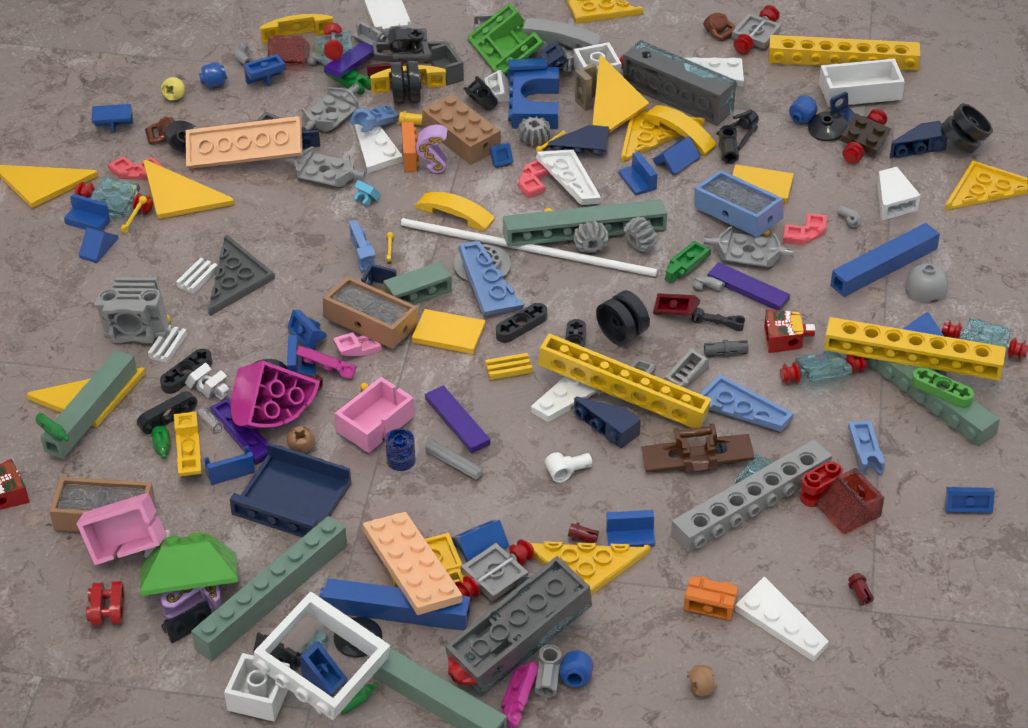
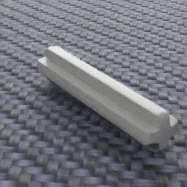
M430 440L425 447L428 453L475 480H478L483 475V468L438 442Z

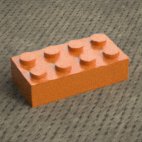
M414 122L401 123L405 172H417V167H419V155L416 150L417 130L414 127Z

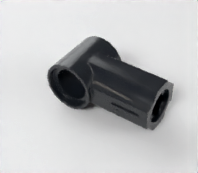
M732 125L722 126L719 133L718 146L721 151V160L726 164H733L739 159L736 138L737 129Z

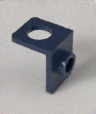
M843 92L830 99V111L844 116L848 126L856 115L848 107V93ZM839 99H843V103L835 107L836 102Z
M319 130L302 131V148L320 147Z
M370 263L361 278V282L366 284L367 281V285L370 286L373 282L384 284V280L396 277L397 271Z

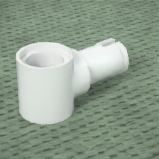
M557 452L550 454L544 463L552 479L556 483H562L568 480L574 471L592 467V458L589 453L575 457H564L561 453Z

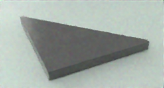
M228 235L224 236V243L219 257V266H217L215 284L211 293L210 306L208 307L209 315L217 313L275 279V273Z

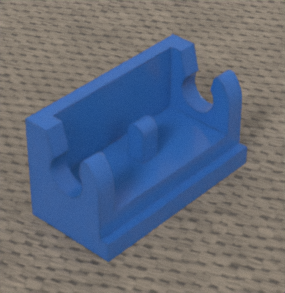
M249 446L243 447L244 454L218 462L210 463L209 457L204 458L205 470L211 485L255 473L252 452H249Z

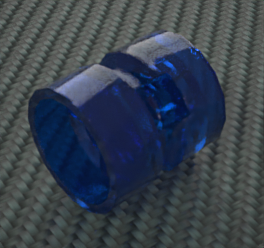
M404 428L391 430L385 437L387 464L396 471L409 470L416 462L414 435L411 431Z

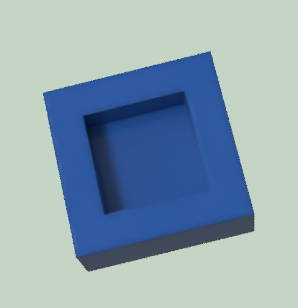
M506 142L489 147L493 166L496 167L513 162L510 143Z

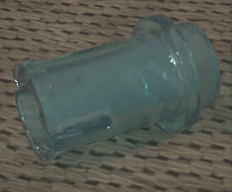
M316 630L310 641L302 646L301 655L316 641H319L324 646L329 640L328 635L322 630Z

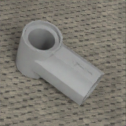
M548 644L539 651V668L535 686V693L543 698H551L557 695L561 667V650L556 645Z

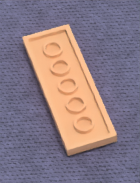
M300 116L186 130V167L188 169L303 155L302 121Z
M406 512L362 523V531L417 615L462 603V593Z

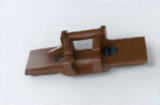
M710 424L708 427L682 430L674 428L675 442L642 446L646 472L680 469V471L688 473L714 470L725 463L755 460L749 434L717 437L715 424ZM707 436L706 443L703 446L690 447L688 439H685ZM674 453L681 455L678 459H673L669 456Z

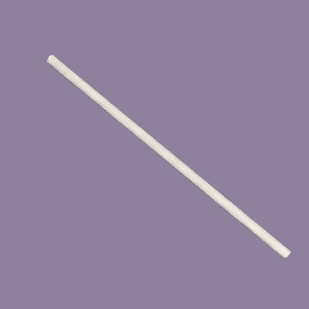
M405 218L401 220V226L507 247L505 238ZM535 244L508 247L656 277L658 269Z

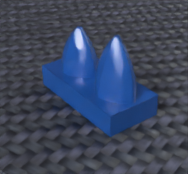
M301 310L292 311L287 329L293 335H297L298 341L304 347L314 350L316 342L325 339L327 336L325 332L318 329L321 325L319 322L307 318Z
M946 487L945 510L946 512L993 513L994 488Z

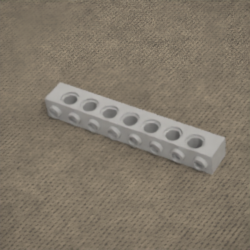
M815 440L808 442L673 519L671 536L688 553L703 547L705 543L720 537L729 529L739 526L746 519L755 517L767 507H772L777 501L786 496H791L796 490L801 488L803 475L823 463L831 462L832 455Z

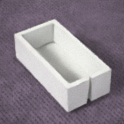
M895 59L821 65L819 86L828 107H830V99L843 92L848 93V105L902 100L905 81ZM839 99L835 107L840 106L843 103V99Z

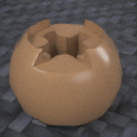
M304 426L293 428L287 435L289 449L297 452L307 453L312 450L315 444L313 432Z
M698 665L687 674V678L690 677L692 684L690 689L694 695L699 697L709 696L717 688V684L715 685L712 677L715 674L710 667Z

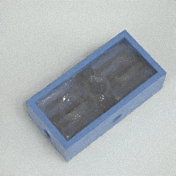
M719 170L694 188L696 209L755 237L760 236L783 219V198L722 170Z

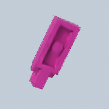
M303 346L298 347L296 353L302 356V361L314 364V361L322 363L321 368L329 371H334L335 368L342 377L354 378L357 366Z
M534 662L515 668L501 704L503 714L507 716L509 728L516 727L522 718L521 711L528 702V695L536 680L535 676L539 668Z

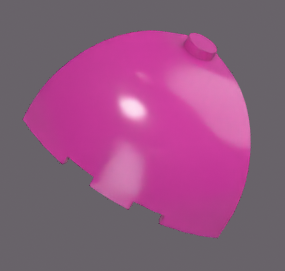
M265 361L240 367L237 370L231 396L232 419L238 426L253 429H266L286 424L300 416L299 414L311 404L320 381Z

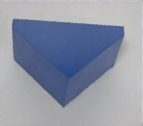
M87 227L79 258L98 263L118 240V235Z
M316 641L300 656L302 677L329 696L347 680V677L319 641Z

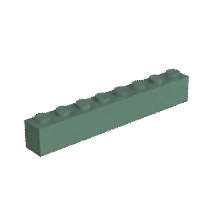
M658 199L503 216V235L507 247L574 240L575 229L579 228V224L584 225L587 221L592 223L594 220L597 223H603L609 236L625 234L624 227L626 224L638 216L644 217L646 221H650L654 231L666 230L667 211L662 200Z
M866 358L867 364L870 367L874 368L886 379L890 380L902 391H905L918 403H921L934 415L944 420L949 426L956 429L978 447L997 434L1000 418L974 399L970 406L958 407L916 388L912 384L913 372L920 367ZM945 385L937 386L939 389L942 390L948 389V387Z
M327 516L191 631L195 650L211 662L347 546L345 527Z

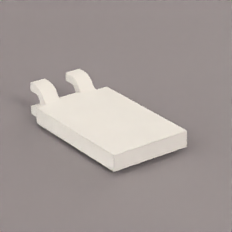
M364 0V5L373 28L384 32L386 36L389 28H411V21L402 0Z

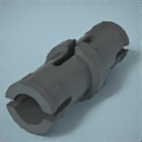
M723 340V342L704 343L705 357L715 355L729 357L732 354L749 353L748 340Z

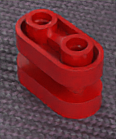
M826 462L805 473L802 477L800 501L805 506L817 507L837 496L841 490L842 466L836 462Z
M123 581L112 582L111 589H105L103 582L93 583L92 588H88L90 607H86L87 622L91 621L92 626L103 625L104 618L109 617L112 625L123 624L125 601ZM105 599H110V608H105Z

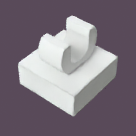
M204 363L192 372L185 381V384L190 389L196 385L197 390L202 393L204 388L202 382H206L211 378L208 375L211 371L209 365Z
M222 370L205 382L202 393L208 399L215 394L219 400H223L228 396L226 392L229 391L228 386L225 384L227 375Z

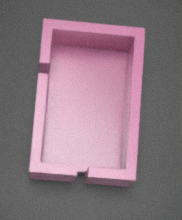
M380 377L335 412L336 432L370 453L383 442L382 437L387 439L415 416L414 397L400 388L396 390L395 385Z
M149 492L82 514L76 524L94 565L114 560L116 556L120 558L160 546L166 536V532L159 516L154 517L157 511Z

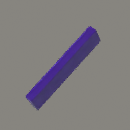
M365 42L357 44L342 54L338 60H333L325 65L324 72L337 78L343 77L373 56V45Z
M719 262L707 274L709 277L725 282L724 287L775 310H781L790 300L789 293Z
M444 385L425 393V400L471 453L490 445V438Z
M229 398L209 407L213 417L243 451V447L249 446V452H252L255 465L265 460L268 455V442L256 429L238 426L234 423L231 415V400Z

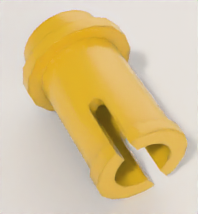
M404 110V112H400L399 123L414 122V125L422 126V114L407 113Z

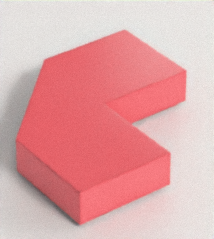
M123 156L108 164L109 170L120 179L148 180L144 161L135 165ZM153 157L146 159L152 163H155L163 167V165H161Z
M538 160L528 163L523 168L522 176L518 181V188L527 198L544 193L545 186L539 179L551 174Z
M807 213L806 226L785 224L783 243L805 245L823 236L826 232L827 216Z

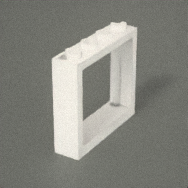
M310 591L254 651L253 665L260 669V673L267 674L273 678L280 687L292 691L300 701L312 705L319 714L323 713L334 720L388 659L390 645ZM306 614L370 656L334 698L270 655Z

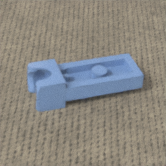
M389 105L367 110L360 108L354 111L350 123L363 126L361 132L372 131L373 127L397 122L400 114L395 112Z
M357 220L349 221L350 238L357 252L358 266L361 272H366L370 263L376 265L374 260L376 254L369 240H365L364 228L359 226Z
M871 420L849 422L848 430L857 457L860 475L865 476L866 469L869 467L874 468L878 475H882L885 460L882 451H880Z

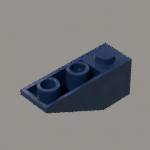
M940 120L921 123L892 141L890 159L946 150L948 138L943 132Z
M587 125L549 141L548 146L553 151L572 149L575 153H583V150L591 151V154L603 155V152H608L610 129L609 126Z
M577 396L574 398V414L618 447L623 448L640 435L641 419L626 408Z

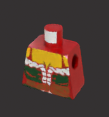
M766 309L764 328L768 353L801 349L803 337L815 336V325L802 324L799 312Z
M9 459L1 463L0 510L29 503L26 486L13 460Z

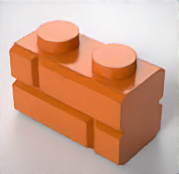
M691 576L685 594L684 610L731 621L735 604L737 603L739 586H735L730 582L712 581L704 576Z

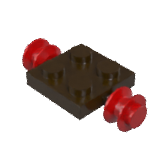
M873 109L867 117L857 113L840 137V141L847 144L843 150V157L847 162L852 164L860 162L865 152L876 156L891 132V128L884 126L887 122V115L884 111Z

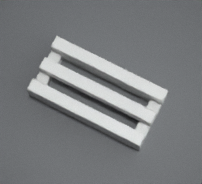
M200 258L176 281L177 288L194 295L216 273L218 264L214 263L211 265V261L207 260L205 262L204 258Z
M169 325L166 337H158L148 351L149 359L169 363L186 338V329L182 328L180 331L179 327L172 329L171 325Z

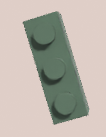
M440 261L384 280V291L415 305L452 292L451 275Z

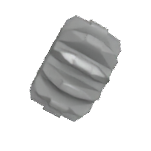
M529 116L528 119H522V123L518 127L520 141L524 142L525 145L530 144L532 147L545 144L551 136L549 122L545 121L544 118L539 119L537 116L535 118Z
M638 216L633 218L624 227V235L628 239L627 242H630L631 247H635L638 252L648 251L658 241L657 233L653 229L654 227L644 217Z
M596 220L592 223L587 221L586 224H579V228L575 229L574 243L580 252L585 251L586 254L590 252L596 253L597 250L603 251V247L608 245V231L603 223H597Z

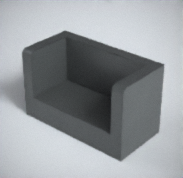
M449 43L431 47V64L434 67L446 70V85L464 81L463 61Z

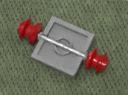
M765 6L760 12L759 17L748 14L732 31V38L736 39L733 45L738 53L748 54L754 46L765 49L769 45L770 35H777L781 31L782 24L776 23L780 13L775 6Z
M519 539L517 545H510L509 555L495 543L461 566L460 572L464 575L463 583L457 581L455 585L463 596L470 597V602L472 596L478 597L480 595V591L492 602L514 588L518 578L528 577V571L522 566L526 564V559L532 560L534 558L532 544Z

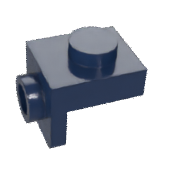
M557 41L541 51L549 67H559L560 69L569 61Z

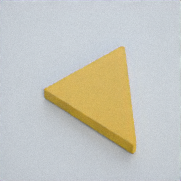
M566 0L576 24L643 14V7L631 6L629 2L623 0Z
M601 55L598 65L593 125L609 126V133H611L648 108L649 102Z
M642 111L629 120L621 162L631 159L632 153L640 151L643 154L682 135L664 123L658 127L644 118V114L647 112ZM690 117L700 126H704L705 118Z
M143 160L158 219L234 205V200L230 196L148 160Z
M972 161L946 202L945 210L1028 194V178Z
M0 165V178L31 208H35L74 189L82 181L86 183L98 177L96 170Z
M137 368V373L92 426L98 427L143 378L146 374L145 368ZM90 379L31 391L27 393V398L30 401L61 413Z
M544 541V544L531 543L536 560L545 566L558 556L590 586L591 595L651 552L649 545L629 547L630 544L597 546L596 543H577V545Z

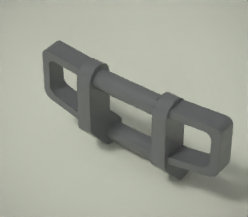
M420 28L424 32V38L421 42V53H395L391 51L389 42H373L372 51L375 61L423 60V62H431L429 51L431 47L446 42H427L426 28ZM377 50H390L391 54L378 53Z

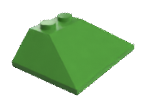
M508 3L467 36L495 72L501 70L504 75L508 73V59H527L544 45V42L535 31L531 35L522 31L525 21L511 3Z
M202 532L192 533L188 537L181 538L179 536H169L161 542L160 546H156L141 565L140 596L238 582L236 552L212 535Z

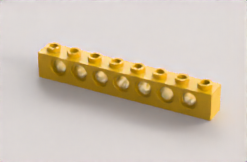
M770 35L768 63L821 66L895 59L899 70L918 71L920 42Z
M830 317L824 350L1000 381L1006 347Z
M550 333L540 347L538 365L691 428L702 427L708 416L711 398Z

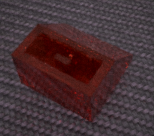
M273 35V38H268V57L279 54L285 63L307 64L310 44L306 39H303V36L294 35L292 38H284L283 35Z
M854 468L838 476L819 497L816 505L843 534H846L880 517L885 497L857 468Z

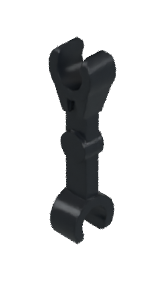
M697 307L691 316V321L693 323L708 321L715 324H725L736 331H742L745 318L741 315L725 317L720 314H708Z

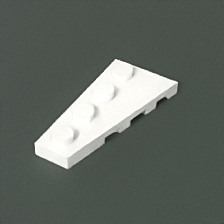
M672 58L683 63L687 71L701 77H717L726 82L737 83V86H744L742 58Z
M354 125L367 173L403 162L402 154L381 126L373 127L372 131L361 132L363 126Z
M574 150L537 152L536 159L580 205L600 203L601 197Z
M565 376L531 406V413L546 422H550L570 411L571 407L574 406V398L576 396L588 399L594 394L600 395L603 392Z
M765 576L735 604V611L813 662L828 648L829 641Z

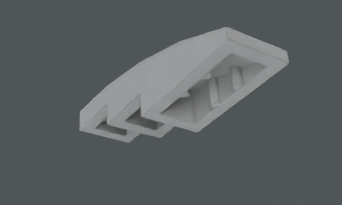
M527 18L522 29L523 32L529 35L535 31L540 39L548 44L557 41L573 49L576 48L577 44L583 47L597 45L600 39V35L586 29L547 19Z

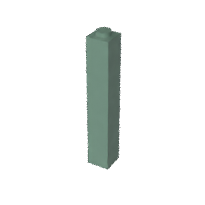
M118 350L113 352L54 420V422L64 428L66 436H69V441L55 439L45 431L40 436L44 452L64 459L137 373L134 356Z
M392 648L389 650L388 659L372 676L457 728H507L506 715Z

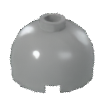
M930 263L916 265L909 272L905 283V291L909 292L908 296L924 304H930L932 300L941 301L945 298L948 288V279L945 272L939 266Z

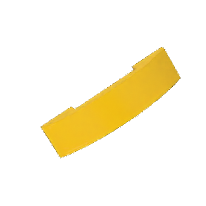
M300 14L270 21L260 26L262 44L279 42L280 37L310 32H315L316 36L324 35V28L327 24L333 23V17L322 14Z
M418 65L421 84H427V88L446 87L445 69ZM403 66V73H406V66ZM391 68L370 76L371 93L390 92V87H392Z
M656 105L644 114V118L658 127L664 123L685 138L690 137L697 151L703 156H706L717 145L702 126L676 109Z
M424 193L415 204V208L432 214L438 209L467 219L469 227L484 232L495 221V217L480 205L451 193Z
M196 412L174 414L178 476L202 474Z

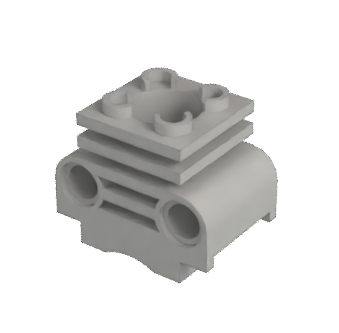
M116 277V283L112 285L113 288L105 289L99 293L94 306L98 309L103 325L104 337H110L112 343L129 341L153 343L155 338L166 337L169 322L157 277Z

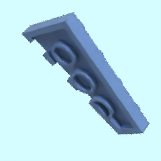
M479 241L459 244L458 250L483 316L523 309L524 303L515 296L514 289L506 283L501 271L497 270L493 265L492 258Z
M721 374L700 393L711 398L709 410L779 432L793 420V412Z

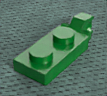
M696 241L691 242L670 259L668 268L665 270V280L672 283L679 276L684 277L711 255V249Z

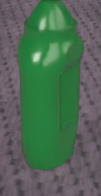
M42 413L37 414L36 423L55 439L69 441V436H66V431L60 424H57Z
M156 426L152 430L153 447L161 455V458L165 459L171 445L169 431L165 426Z
M376 682L372 685L365 684L340 714L347 713L366 702L369 696L372 695L374 688L378 687V684Z

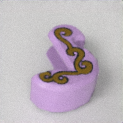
M436 124L424 128L419 133L416 150L422 159L427 160L426 167L429 171L441 173L446 168L447 155L438 146V143L446 139L448 129L443 125Z
M218 585L179 590L178 592H165L161 596L164 616L169 619L185 612L202 601H208L212 612L222 605L221 591Z

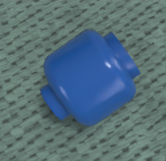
M218 62L202 66V73H199L201 84H206V87L209 89L224 85L225 80L228 79L224 65H220Z
M799 96L789 108L792 120L800 124L809 123L818 110L816 101L810 96Z
M579 650L568 652L561 662V680L566 685L574 688L587 685L592 677L593 660L587 653Z

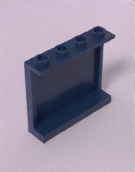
M268 443V455L241 495L233 493L229 499L232 515L286 533L304 537L327 516L331 517L352 484L350 468L287 449L280 445Z

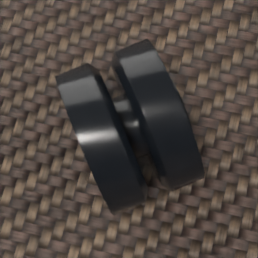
M400 61L390 62L393 102L404 103L405 91H408L410 102H420L421 75L418 69V61H407L406 73H403V65Z
M965 103L960 104L953 111V116H949L942 123V129L947 138L958 148L968 153L975 152L981 145V141L986 140L993 133V128L988 119L976 108Z
M624 290L617 293L612 299L604 301L596 309V318L602 332L611 342L620 346L627 344L635 336L641 335L650 326L649 314L644 303L631 291Z

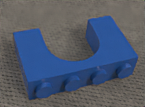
M559 67L514 70V74H510L508 121H512V129H518L522 119H528L529 116L531 118L536 116L539 119L544 118L545 121L549 122L550 129H558L559 102H535L526 99V97L532 94H559Z

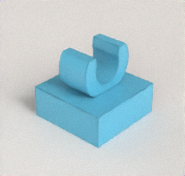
M360 180L354 186L359 191L355 194L354 199L360 202L365 197L362 202L365 206L371 203V199L378 201L381 196L374 187Z

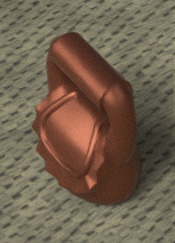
M719 12L709 15L703 22V26L715 38L721 41L732 37V31L736 28L728 21L725 14ZM727 27L730 28L724 33L718 34L720 31L725 30Z
M163 117L158 123L147 127L145 133L150 144H157L166 140L165 129L171 122L175 121L174 118ZM154 129L159 131V137L156 139L153 132Z

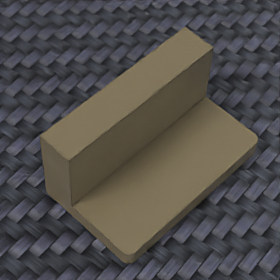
M595 64L575 71V102L585 111L592 108V97L596 95L597 66Z

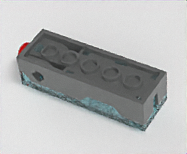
M642 40L638 41L620 58L623 77L639 93L695 117L705 118V121L716 126L734 111L735 79Z
M556 556L445 645L450 678L457 685H470L482 697L592 607L590 586L564 561Z

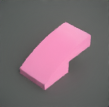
M353 332L333 338V342L343 356H365L382 351L380 343L363 335L356 337Z

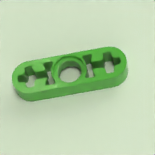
M920 367L913 372L912 384L916 388L958 407H968L972 404L974 397L972 388L928 368ZM945 385L948 387V389L942 390L939 389L937 386Z

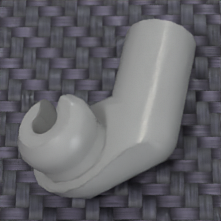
M242 42L235 52V58L242 64L252 62L247 56L249 45Z
M314 52L310 53L307 58V62L312 66L316 65L317 61L324 66L333 61L323 54Z
M843 205L839 207L838 214L847 219L850 227H857L860 224V216L857 211Z
M697 276L692 284L697 290H702L705 285L719 292L725 286V282L709 276Z

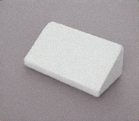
M498 70L486 77L485 84L495 94L498 103L509 102V84L503 72Z

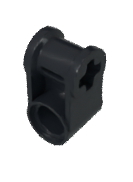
M393 28L388 32L387 36L391 51L414 54L422 51L421 42L424 38L422 30Z
M478 76L475 77V80L468 87L463 88L472 100L476 101L486 110L493 109L498 103L495 94Z

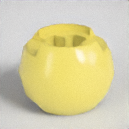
M170 77L162 83L161 92L166 99L177 101L183 97L185 85L182 80Z

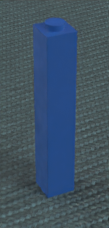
M924 223L832 270L830 286L843 297H846L936 250L940 233L927 223Z
M330 578L327 579L325 588H321L319 596L345 615L462 631L467 628L471 612L470 597L463 596L462 603L417 615L399 587Z

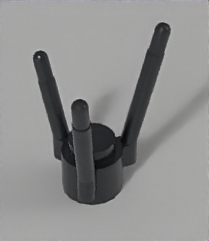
M752 109L733 116V119L739 120L730 124L734 127L740 125L744 129H749L738 145V150L746 143L752 132L758 128L756 124L759 121V117Z

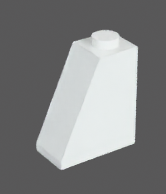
M898 167L879 171L877 192L882 221L918 211L921 195Z

